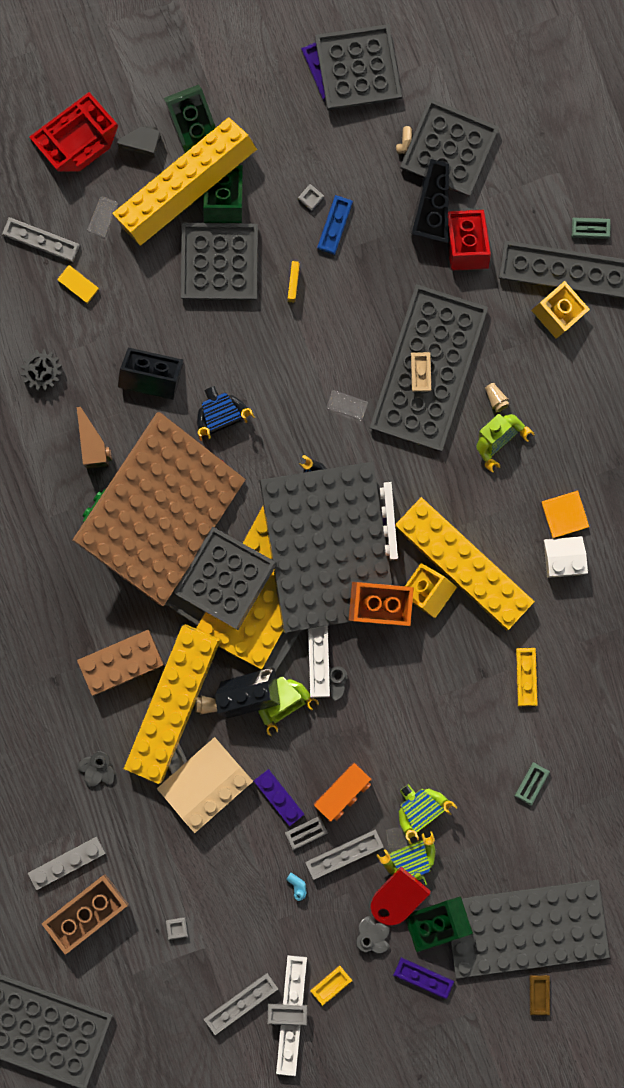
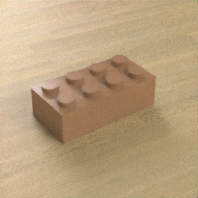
M150 630L143 631L77 660L92 696H96L165 666Z
M104 874L44 921L42 925L66 955L129 904L107 875Z

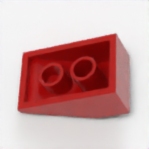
M484 210L448 211V249L451 270L489 269L491 252Z

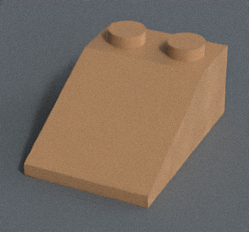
M77 407L83 465L86 469L109 466V461H112L111 450L105 445L82 408Z

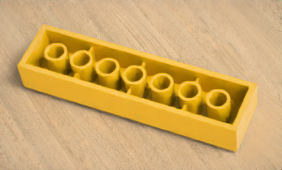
M228 117L112 214L121 227L141 246L254 153L257 148L249 135Z
M422 497L395 524V528L506 631L535 602Z
M182 625L124 766L125 770L157 784L163 782L221 639L189 625Z

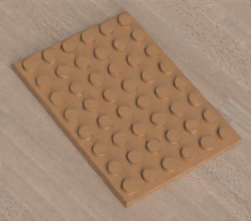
M157 412L72 541L157 604L164 606L191 565L211 528L216 526L246 479L166 416Z

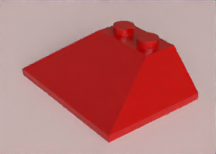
M88 92L29 138L58 172L81 171L111 148L118 124L91 93Z

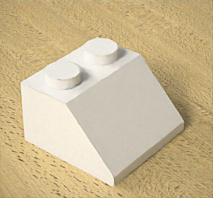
M582 537L544 540L547 578L586 575L588 573L586 551Z

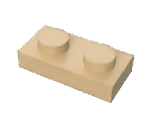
M430 352L411 353L412 392L431 391Z

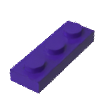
M269 769L254 780L255 784L289 826L304 815L303 811Z

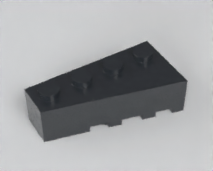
M428 159L409 233L448 243L449 163Z

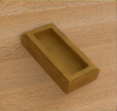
M529 975L530 1015H550V976Z

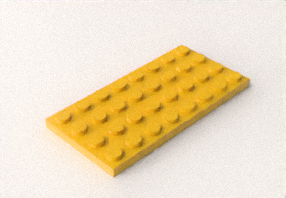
M262 506L243 544L272 559L264 507ZM274 570L239 630L207 612L204 613L196 628L221 639L219 643L220 648L261 670L283 631Z

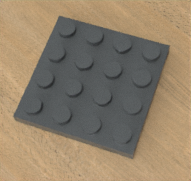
M389 24L315 35L327 110L399 100L402 98Z
M429 98L400 169L424 178L428 159L449 163V189L470 197L499 127Z
M182 223L181 299L257 300L258 224Z
M212 527L175 589L174 594L239 630L277 563Z

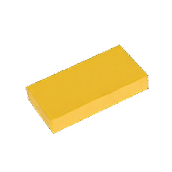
M292 261L288 291V302L293 303L296 300L299 262Z
M70 265L57 279L87 304L99 290L96 285Z
M339 965L310 991L323 1006L352 982V979Z

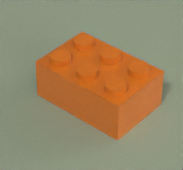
M352 582L349 620L410 626L414 587Z
M353 763L314 803V806L330 821L333 819L337 821L344 814L342 811L346 805L351 807L358 799L356 795L360 791L364 793L371 786L369 783L371 778Z

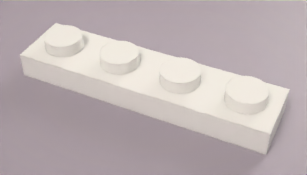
M385 482L383 487L380 488V498L384 499L385 506L381 507L382 518H386L387 525L383 526L384 537H388V545H385V554L389 556V560H397L391 482Z
M327 625L308 629L311 698L330 697Z

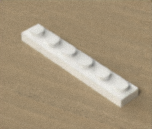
M287 956L283 1004H303L307 957ZM281 1025L276 1074L296 1076L300 1025Z

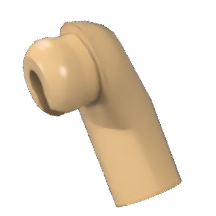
M409 126L403 127L402 144H397L396 146L398 154L403 153L405 155L411 143L412 128Z

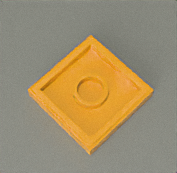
M578 491L541 502L552 538L589 528Z

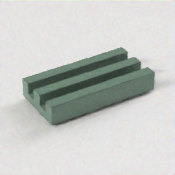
M572 218L571 238L609 239L610 219ZM576 223L606 224V227L576 226ZM576 230L606 231V233H578Z
M532 762L514 796L532 805L550 771ZM534 768H537L524 795H520ZM542 771L544 774L529 800L527 796Z

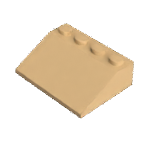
M214 737L157 789L190 829L196 833L248 787L253 780Z

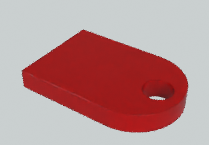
M400 867L373 895L371 912L380 923L397 925L403 922L430 895L431 891L403 867ZM386 909L389 911V915L382 916L379 910Z

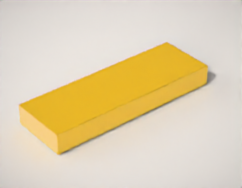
M516 648L518 706H537L536 648Z

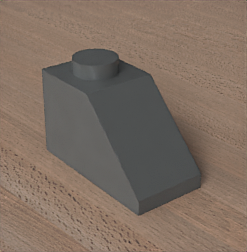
M141 126L118 139V148L155 157L161 137L160 131H157L158 129L153 126Z

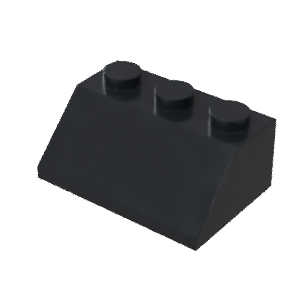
M128 347L120 368L118 388L174 400L183 359Z
M275 668L221 681L215 694L217 713L228 719L280 705Z

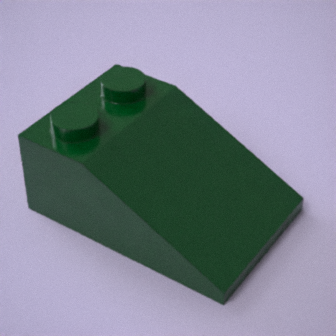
M199 84L164 98L185 153L216 128Z
M243 165L235 167L204 193V223H242Z
M461 896L414 911L406 918L416 952L473 934Z

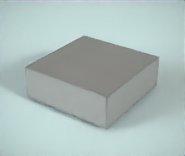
M309 184L298 197V200L313 211L323 200L324 195Z
M185 917L166 920L168 940L188 937Z

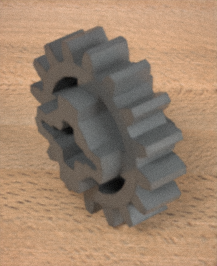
M43 349L42 353L35 350V355L28 353L30 358L23 359L26 365L20 366L21 369L25 370L21 373L22 377H26L24 379L25 384L30 382L29 387L32 389L36 386L37 391H40L41 387L47 391V386L49 385L54 388L53 382L59 383L57 375H62V372L58 371V369L62 368V365L56 364L59 361L58 357L53 358L54 354L52 352L47 355L45 349ZM39 359L35 364H31L34 360ZM47 359L52 362L54 368L47 366ZM41 366L46 370L42 374L37 371V369H41ZM29 372L36 375V381L31 379ZM51 376L48 381L44 382V379Z

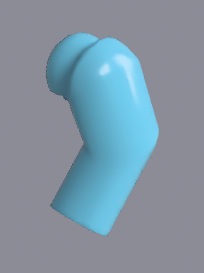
M291 872L286 881L294 885V898L297 901H302L307 894L306 883Z

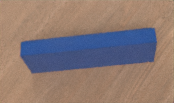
M335 195L317 247L318 250L333 255L336 254L353 204L352 200Z

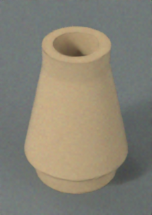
M495 383L485 387L493 410L501 412L510 405L509 399Z
M202 695L197 697L195 712L200 713V715L217 712L216 699Z

